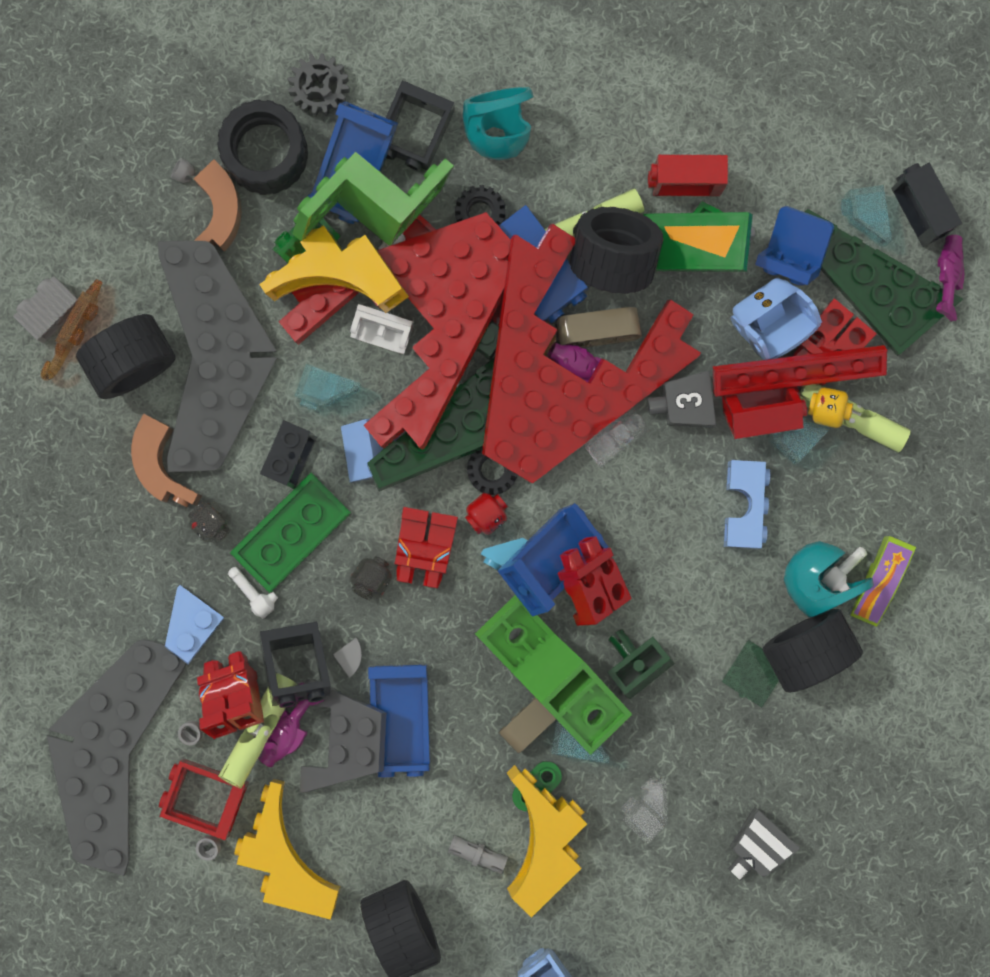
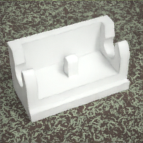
M358 304L350 329V337L405 354L414 324L413 321Z

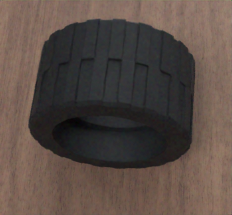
M253 100L252 102L242 103L236 109L234 108L230 111L227 118L225 117L222 127L218 132L217 147L220 152L219 156L227 171L238 185L252 193L256 192L260 195H267L287 190L300 179V175L306 168L308 145L299 122H297L296 117L286 107L270 100ZM269 124L280 127L287 134L290 142V148L285 159L278 166L270 170L253 171L247 169L240 162L237 153L238 144L243 135L259 125Z
M611 206L588 210L578 220L575 244L572 247L569 265L572 272L576 274V277L590 287L592 286L598 290L615 294L639 292L649 287V284L653 282L664 240L663 233L659 226L650 218L636 211Z
M150 314L136 315L111 325L90 338L76 353L77 361L96 394L101 399L121 396L144 385L169 368L176 357L154 317Z
M840 609L825 611L793 625L773 637L762 649L783 690L788 693L807 689L833 677L858 661L863 654L860 644Z
M408 880L400 881L362 898L360 907L365 927L380 964L388 977H410L440 963L441 954L432 925L417 892Z

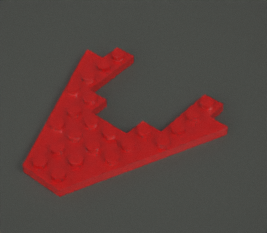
M486 212L377 250L408 294V299L434 328L412 347L429 369L364 424V427L383 449L404 431L410 435L422 450L426 447L503 298L511 240ZM315 285L295 290L291 293L299 301V304L278 322L299 345L359 292L337 285Z
M554 224L549 225L537 248L518 235H513L510 241L482 450L483 455L530 483H534L701 354V352L680 340L694 314L674 301L667 300L626 372L607 360L601 359L591 378L586 382L544 356L543 354L557 329L535 316L534 313L575 244V237Z

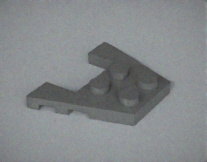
M306 679L305 684H306V683L317 682V680H315V679ZM332 687L330 689V696H325L326 698L323 702L317 705H310L331 708L328 767L301 766L300 792H310L383 772L387 712L356 698L344 695L341 691Z

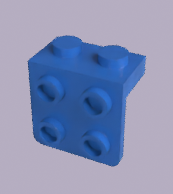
M783 206L779 210L769 246L758 254L755 265L763 268V271L768 274L785 276L796 285L810 284L819 276L834 230L833 223L789 206Z

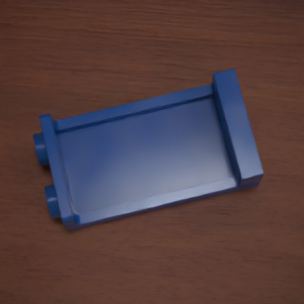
M349 102L339 103L336 111L338 119L313 191L308 196L312 198L318 192L316 187L324 177L327 176L330 179L336 173L334 169L344 157L349 159L355 152L381 172L398 123ZM338 203L330 210L339 214L338 218L350 224L360 222Z
M527 205L523 206L499 225L510 240L513 235H518L536 248L546 232ZM567 259L564 261L535 311L538 318L545 322L549 320L551 324L565 314L562 310L568 305L576 306L587 297L585 292L589 290L588 286L572 272Z
M574 503L559 509L498 572L533 617L549 612L555 605L553 599L564 589V581H560L558 572L564 569L560 554L569 549L578 548L580 555L583 556L578 542L586 537L596 536L602 549L609 547L603 540L602 535L596 531L587 519L585 512Z
M427 665L368 667L370 705L387 712L384 771L379 772L378 777H395V772H407L409 777L424 776V771L430 770Z

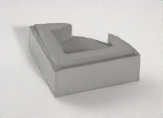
M357 637L333 654L349 678L358 670L362 659L361 644Z

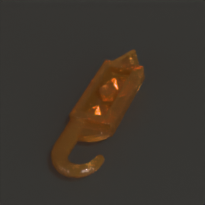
M96 279L86 292L82 291L55 340L57 344L52 361H46L41 370L40 376L42 380L49 381L54 378L73 346H78L82 342L85 331H83L84 326L88 320L92 321L95 318L99 309L97 298L103 283L102 281Z

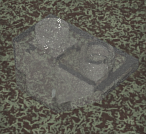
M632 408L603 428L583 446L601 468L650 431V429L645 424L643 418Z
M661 775L656 779L653 776L650 777L641 787L644 792L636 800L631 797L621 808L624 812L620 816L621 819L646 844L668 823L667 781Z

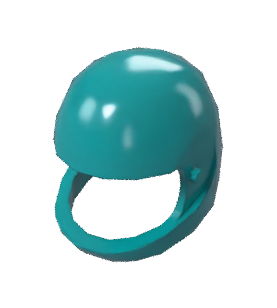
M530 87L494 90L470 97L464 101L463 122L465 135L473 150L487 159L499 161L517 157L524 150L529 141L531 125L522 118L521 103L534 97ZM492 127L504 130L505 137L488 136L485 132Z
M821 541L806 544L796 551L788 562L784 575V583L789 596L809 618L830 610L874 586L873 578H867L847 583L850 589L843 592L831 591L821 581L823 574L827 569L834 568L835 564L846 552L837 546Z

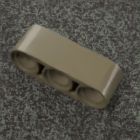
M635 307L562 316L556 320L560 345L569 344L586 348L630 342L642 337L638 309Z
M533 698V701L527 707H524L511 719L512 721L498 732L518 754L556 720L536 698Z

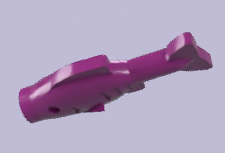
M959 235L946 236L945 244L938 259V267H940L939 281L943 283L942 302L937 305L936 310L945 315L951 322L957 320L956 311L953 306L955 289H963L965 276L963 238Z
M556 342L552 344L547 355L549 359L586 382L589 381L601 360L599 357H594L587 349L577 345H560Z
M324 700L318 702L299 701L291 714L284 710L258 757L259 761L272 768L277 761L298 750L307 736V731L300 729L301 718L310 705L320 704Z

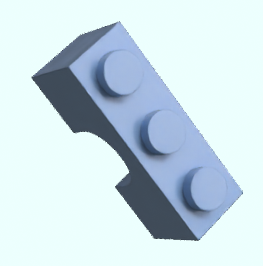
M731 460L728 462L727 490L743 493L748 500V510L741 518H725L724 547L762 548V543L767 541V526H763V514L767 515L769 509V499L764 497L765 486H769L770 469H766V462Z

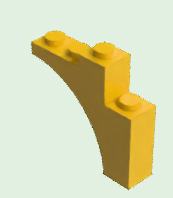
M324 225L313 229L300 242L306 250L304 253L293 256L286 266L267 275L265 281L259 284L265 294L274 302L284 295L304 287L315 285L347 287L372 299L385 313L409 297L366 235L352 240L347 245V248L342 250Z
M514 765L507 772V775L519 789L525 801L530 823V837L523 865L507 890L511 898L532 918L582 869L576 860L579 855L568 843L587 823L582 817L585 813L584 810L574 800L568 803L563 796L556 800L546 788L540 791L534 785L537 779L526 768L521 771Z
M273 779L270 785L265 784L260 801L265 802L263 812L257 813L253 825V830H257V834L247 832L243 839L239 838L234 852V855L239 856L237 865L270 873V876H264L260 892L265 893L263 902L331 920L341 886L334 885L314 873L294 850L288 838L283 820L282 797L285 781Z

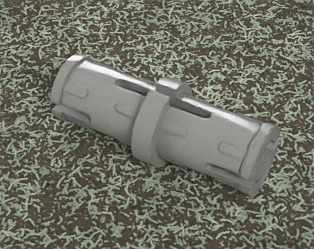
M454 835L448 850L449 854L464 858L475 867L480 865L499 874H502L508 856L484 848V844L479 843L477 845Z

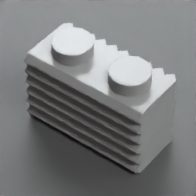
M56 277L43 280L36 289L38 293L31 299L23 300L17 306V313L13 316L37 341L43 344L83 305Z

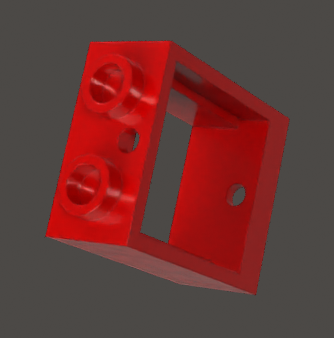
M658 154L655 164H651L650 171H648V188H653V196H721L728 184V155Z
M798 387L722 396L723 414L734 439L802 429L803 417H807L806 402L804 399H800Z
M183 759L179 764L175 763L171 769L168 780H171L172 783L169 792L164 791L158 807L162 808L159 817L226 840L232 831L249 782L245 781L240 789L219 778L218 775L221 771L188 759ZM188 770L232 786L219 824L174 809Z

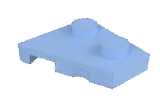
M179 585L176 591L165 648L189 665L224 620V617Z

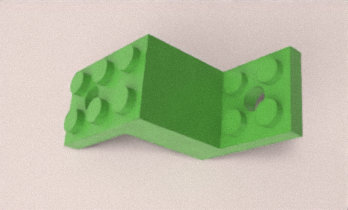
M355 152L349 159L346 157L341 159L334 169L336 173L330 179L326 176L316 187L318 192L312 198L307 196L297 207L299 213L293 220L296 223L293 235L302 241L338 203L387 245L391 246L441 192L454 165L447 159H444L439 166L433 164L425 173V180L421 185L415 183L406 194Z
M516 595L475 633L590 755L632 715L593 670L554 634L538 615L531 616ZM515 628H520L519 636L515 639H509L510 632ZM598 709V715L593 720H588V715L593 710Z

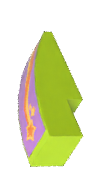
M884 536L876 558L871 563L865 579L873 578L874 586L858 595L850 616L873 626H878L903 579L915 552V546L891 536Z

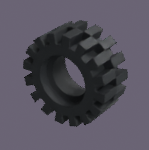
M479 185V188L472 186L469 191L464 190L462 196L458 197L456 201L455 219L457 222L471 218L469 211L476 203H485L490 207V217L498 226L505 221L506 209L504 200L491 187L486 189L484 185Z
M482 450L472 453L467 463V473L474 488L481 493L496 495L502 494L512 487L517 479V474L504 467V473L499 479L489 480L483 476L481 468L483 463L490 458L483 455Z

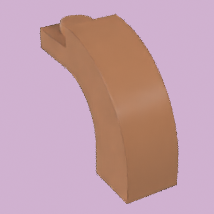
M212 160L194 178L198 186L210 197L213 205V216L209 226L194 241H207L213 246L217 244L225 252L235 239L240 227L241 202L238 191L226 171L215 160Z
M143 414L135 429L131 445L132 463L139 481L150 494L160 501L167 503L172 493L174 494L173 501L185 507H188L189 503L197 506L202 495L174 481L167 474L163 465V450L174 429Z

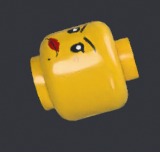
M821 388L818 393H813L808 415L813 416L814 423L818 425L839 428L844 420L850 421L853 404L848 403L849 397L846 392Z

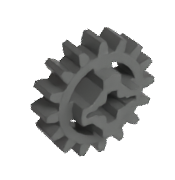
M321 53L318 60H315L313 54H309V62L307 63L303 59H299L301 67L299 69L292 67L291 70L295 77L288 78L289 84L294 86L289 88L288 91L290 96H296L293 99L295 106L302 104L301 109L303 113H307L309 109H312L314 117H317L319 111L322 110L324 115L328 116V109L331 107L337 111L338 101L341 103L346 101L343 93L350 92L349 86L345 84L349 82L348 74H342L345 71L342 64L336 66V59L334 57L326 61L324 53ZM305 76L306 84H304L301 89V81ZM318 81L320 84L323 83L324 86L320 89L318 86H314V83ZM335 81H337V89L333 95L331 88ZM319 99L323 100V102H313L312 100Z

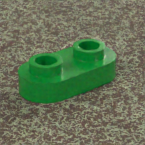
M542 761L530 771L537 779L534 785L540 791L546 788L551 793L561 781V771L551 761ZM550 771L553 775L552 779L544 781L541 778L543 772ZM515 787L512 794L515 806L522 811H528L525 802L521 799V792Z

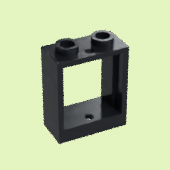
M402 80L386 118L396 122L405 101L442 117L424 157L391 144L386 158L394 160L395 157L406 161L405 165L416 171H420L421 168L428 170L455 111L454 102Z
M930 162L921 167L919 163H916L905 169L903 174L896 178L897 183L891 189L922 247L947 236L962 224Z
M283 420L260 474L295 489L317 437L310 431ZM301 457V458H302V462H301L300 464H298L297 462H298L299 458Z
M317 621L260 631V646L272 706L279 705L281 708L294 706L298 701L318 702L324 700L325 696H330L331 685ZM313 643L320 681L278 689L271 651Z

